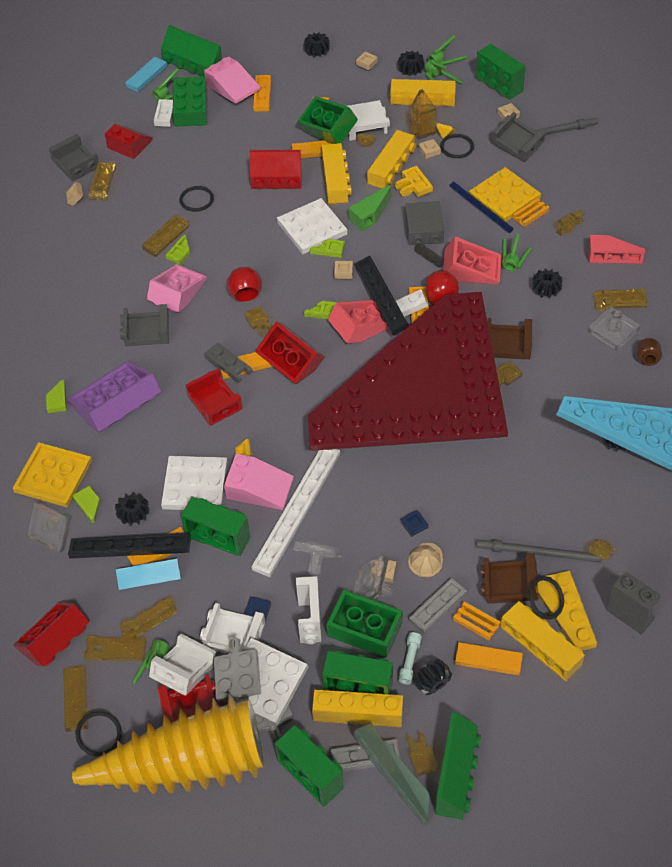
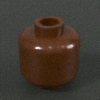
M645 338L638 343L636 348L637 358L641 364L652 366L661 360V345L656 339Z

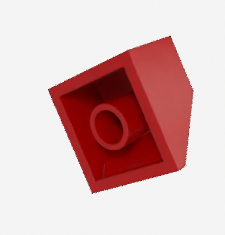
M113 124L104 133L108 149L135 159L153 140L151 136L118 124Z

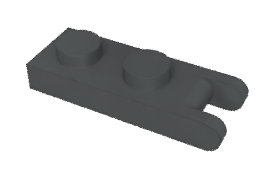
M218 342L204 353L206 359L238 383L242 381L239 374L243 371L248 374L253 372L249 365Z

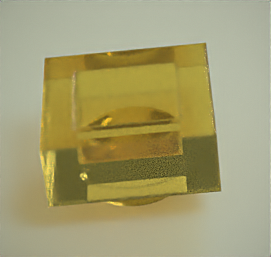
M358 134L357 141L361 142V145H371V142L375 143L376 136Z
M597 539L591 544L588 552L608 561L613 556L616 548L612 547L605 540Z

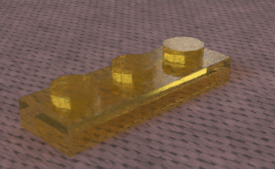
M175 214L142 244V249L156 257L190 226L189 221Z
M85 666L63 669L64 722L66 732L76 731L78 723L88 714ZM88 720L82 725L81 730L88 729Z

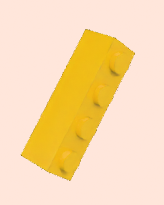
M392 79L390 104L416 105L417 100H419V105L455 106L456 81Z
M396 130L367 171V184L382 189L393 183L394 177L400 173L402 165L408 161L409 155L416 149L415 135Z
M341 143L322 145V160L328 204L348 202V195H351V185H347V183H350L349 173H346L348 171L347 161H344L346 160V150H342Z
M518 601L502 616L500 627L564 681H567L583 665L585 657L583 651L578 646H573L567 641L561 632H556L551 628L545 619H540L535 615L529 606L523 605Z
M314 690L313 721L360 725L372 723L374 726L402 727L403 696Z

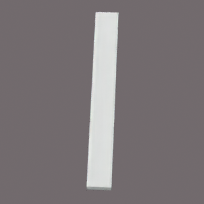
M340 450L318 451L251 566L253 571L271 577L339 458Z

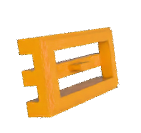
M536 198L513 213L512 218L523 227H526L549 212L550 207L548 205L545 206L543 201L540 202V199Z
M465 601L462 607L458 609L457 614L453 616V621L488 641L491 640L501 623ZM463 615L464 617L470 619L471 621H473V623L467 621L466 619L462 618L461 616ZM478 626H482V627H484L485 629L489 630L490 632L488 633L487 631L481 629V628L478 627Z

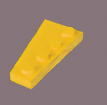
M566 571L548 575L547 577H551L559 584L564 595V607L561 614L554 618V621L558 622L561 631L573 646L576 645L581 650L596 648L597 641L571 572ZM539 581V599L547 606L550 615L558 610L560 605L558 591L549 581Z

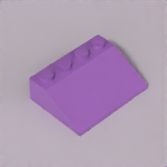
M126 361L66 400L90 427L100 432L108 429L115 421L123 419L129 412L140 408L146 401L154 399L161 390L153 373Z

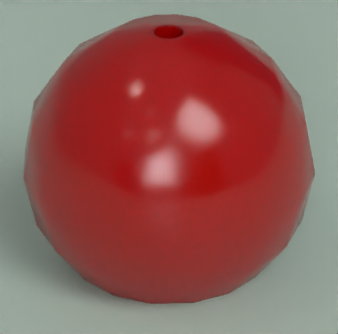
M239 267L229 275L227 289L234 299L240 302H248L257 298L261 292L262 279L254 269Z
M439 270L427 277L429 302L435 304L445 294L459 292L458 280L453 274L448 271Z

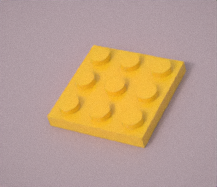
M504 167L471 189L469 197L505 223L513 217V213L536 198L540 199L541 193Z
M38 442L12 489L14 493L68 508L73 498L72 495L76 493L92 463L91 456Z

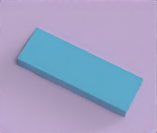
M157 57L152 58L125 82L126 87L139 92L167 67V62Z
M178 559L116 569L119 590L181 579Z

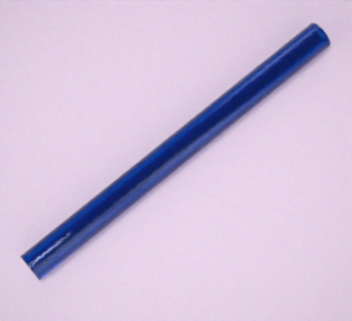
M453 181L450 184L453 190L508 233L513 231L512 226Z

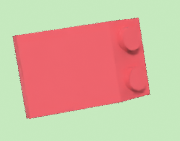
M455 236L445 248L443 270L453 274L458 282L499 284L501 254Z
M374 300L337 302L328 318L329 322L347 343L362 342L389 329Z

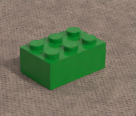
M491 43L477 52L476 78L509 100L523 92L525 65Z
M206 76L174 78L173 118L175 127L207 125L208 89Z
M315 96L297 122L306 134L338 144L343 142L358 118L349 107Z
M192 496L181 514L184 532L190 533L192 540L240 557L251 538L248 517L244 513L229 510L223 505L209 503L203 498L198 499Z
M343 590L328 620L327 637L387 658L403 623V611Z
M328 651L322 674L324 690L391 695L393 662L383 658H367L361 654L355 656L342 651Z
M294 725L275 742L277 761L323 807L344 789L341 765L336 760L331 761L326 756L327 753L319 744L315 745L311 741L310 735L304 729L299 730Z

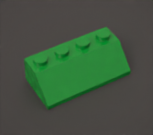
M168 26L161 46L163 61L196 75L205 76L204 70L222 60L220 45L174 26Z
M452 712L437 794L436 815L463 820L464 812L469 813L471 799L467 798L468 790H473L474 777H471L470 774L471 769L476 770L478 756L474 755V749H479L481 735L477 734L478 726L457 712Z

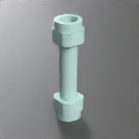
M410 633L408 636V651L404 668H401L398 680L402 684L409 685L413 679V663L416 650L420 648L422 638L418 633Z

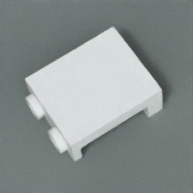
M380 100L347 106L358 118L348 133L349 141L356 140V132L382 128L384 134L388 133L390 121L386 117V109L384 106L382 107Z
M317 576L296 578L298 606L310 605L311 618L298 620L300 643L311 645L321 642Z
M215 603L213 609H210L208 612V623L206 628H202L200 640H202L203 645L216 652L229 654L232 652L231 640L240 639V651H244L251 638L257 641L260 640L265 626L264 614L255 612L254 617L223 610L220 608L219 603Z
M180 634L177 637L176 646L163 658L155 656L151 660L149 677L186 696L214 668L216 651Z

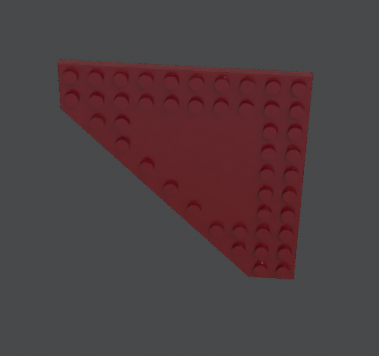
M482 292L445 294L308 415L310 451L508 437V428Z

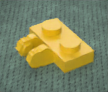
M417 166L402 171L403 179L395 184L396 189L400 190L402 196H408L413 191L417 197L433 192V186Z

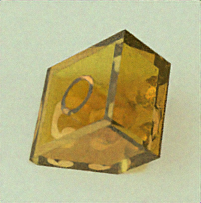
M423 89L417 93L410 112V131L418 140L436 134L437 109Z

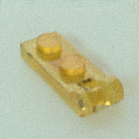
M98 162L89 191L90 200H108L115 163Z
M645 289L598 290L594 293V300L597 301L595 306L598 311L611 308H647L648 304Z
M171 597L161 600L153 608L141 612L135 619L121 622L120 629L124 640L132 641L178 613L174 600Z
M88 636L86 639L88 647L85 650L84 659L88 661H144L145 638H98L96 636ZM96 647L102 648V650L96 651Z

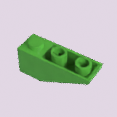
M388 185L349 207V220L358 229L363 231L377 222L391 199V186Z

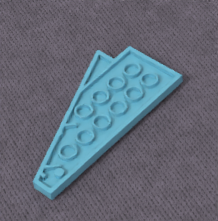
M564 396L556 413L557 416L672 470V408Z

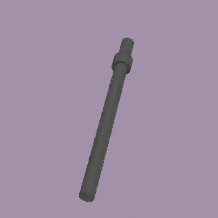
M583 118L576 120V122L542 129L546 131V134L576 128L579 130L586 128V126L598 124L597 118L587 120Z
M502 540L477 541V548L492 549L493 552L535 553V555L601 562V554L502 543Z

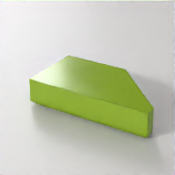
M183 235L166 254L167 260L181 265L190 255V249L186 235Z
M327 239L321 245L311 247L310 254L342 258L345 241Z
M321 301L312 309H306L304 317L328 319L337 302Z
M61 380L46 394L48 414L67 411L64 380Z
M88 486L72 496L93 524L95 523L96 513L101 502L92 488Z

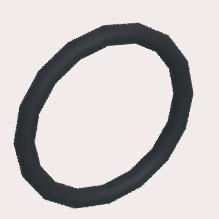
M452 134L441 141L440 148L445 155L451 158H463L472 153L474 143L466 135ZM461 137L470 142L471 148L465 154L454 155L444 149V143L450 138Z
M203 186L189 187L181 193L179 198L181 206L192 212L205 210L214 201L212 191ZM201 189L209 193L210 201L203 207L191 208L183 202L184 195L189 191Z
M547 576L538 577L531 583L529 601L534 612L542 619L551 620L557 618L564 607V595L559 584ZM539 581H549L558 591L560 605L558 610L552 615L543 614L535 605L533 591Z
M103 711L91 712L84 716L78 723L75 732L76 741L80 749L96 757L102 756L103 752L106 754L117 747V740L120 742L122 737L121 725L118 720L110 713ZM93 716L108 717L117 728L115 743L105 751L96 752L89 750L81 741L80 731L82 725Z

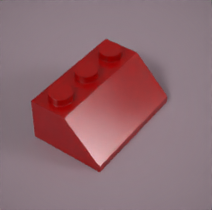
M250 150L251 189H302L301 150Z
M277 321L255 350L256 353L295 384L312 374L325 357L290 328Z
M59 601L19 638L13 646L35 665L47 666L54 661V656L59 651L65 650L70 645V641L75 636H79L85 631V626L89 621L74 603Z

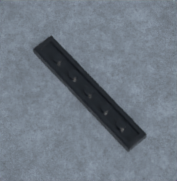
M369 255L355 263L393 336L408 328L409 324L371 256Z
M170 533L71 538L68 556L69 559L189 553L191 534Z

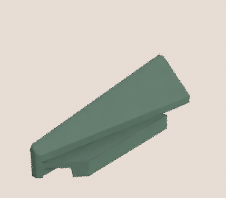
M372 723L354 731V738L368 754L369 760L425 827L428 823L430 794L388 743L383 742Z

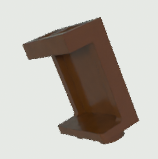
M488 318L487 322L494 358L530 360L532 350V319H525L524 326L494 325L491 324V318Z
M535 553L526 554V560L490 563L489 558H484V565H481L482 578H485V583L481 584L482 596H486L488 604L529 601L531 583L537 578ZM538 583L533 591L534 601L538 600Z

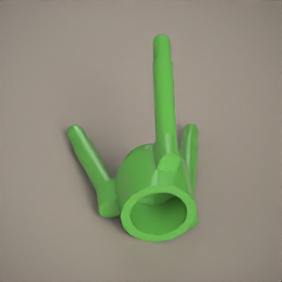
M453 35L428 56V61L434 60L445 65L466 59L468 56L465 55L443 61V52L447 49L446 46L456 37V35Z
M434 60L426 63L425 71L427 73L425 75L430 80H434L432 76H438L442 73L459 84L463 83L458 78L441 69H447V66Z
M179 68L152 91L158 101L159 99L169 100L173 98V94L168 95L169 90L166 85L179 71Z
M516 234L512 252L508 255L506 239H503V260L501 265L508 271L520 269L523 261L532 250V247H529L522 258L519 259L518 254L515 252L520 234Z
M161 640L153 642L151 649H149L145 660L132 681L133 684H136L145 668H150L151 660L155 656L163 658L168 653L169 645Z

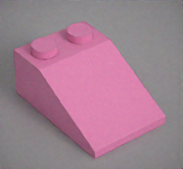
M229 56L204 70L207 86L235 104L260 90V86L240 63Z
M176 264L150 280L147 300L152 301L156 305L167 304L170 311L179 312L187 307L207 280V276Z
M235 454L224 485L226 499L284 510L294 476L255 457Z

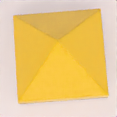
M440 123L436 125L443 139L448 135L454 134L456 131L451 126Z
M247 438L235 448L236 454L253 456L251 444Z

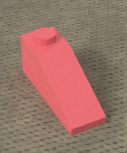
M590 235L588 245L589 263L643 264L644 248L609 235Z

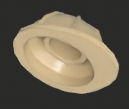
M428 542L417 546L408 559L410 570L417 576L426 578L439 573L443 565L441 549L437 545Z

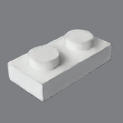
M159 99L154 117V126L170 127L173 118V100Z
M421 289L396 301L404 317L428 306Z

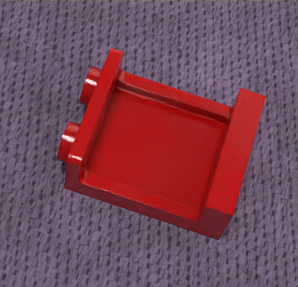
M219 369L210 371L206 375L186 384L189 399L209 426L243 409L241 397L238 393L234 394L222 379Z
M209 674L205 675V681L199 682L186 696L174 689L167 691L166 685L157 687L163 715L165 714L171 723L179 719L180 708L189 717L195 714L196 703L205 712L211 709L213 698L215 700V681H210ZM216 701L217 704H218L220 707H222V706H221V702Z

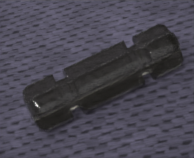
M418 243L415 246V252L431 263H434L438 268L444 265V258L440 255L438 256L437 253L422 243Z

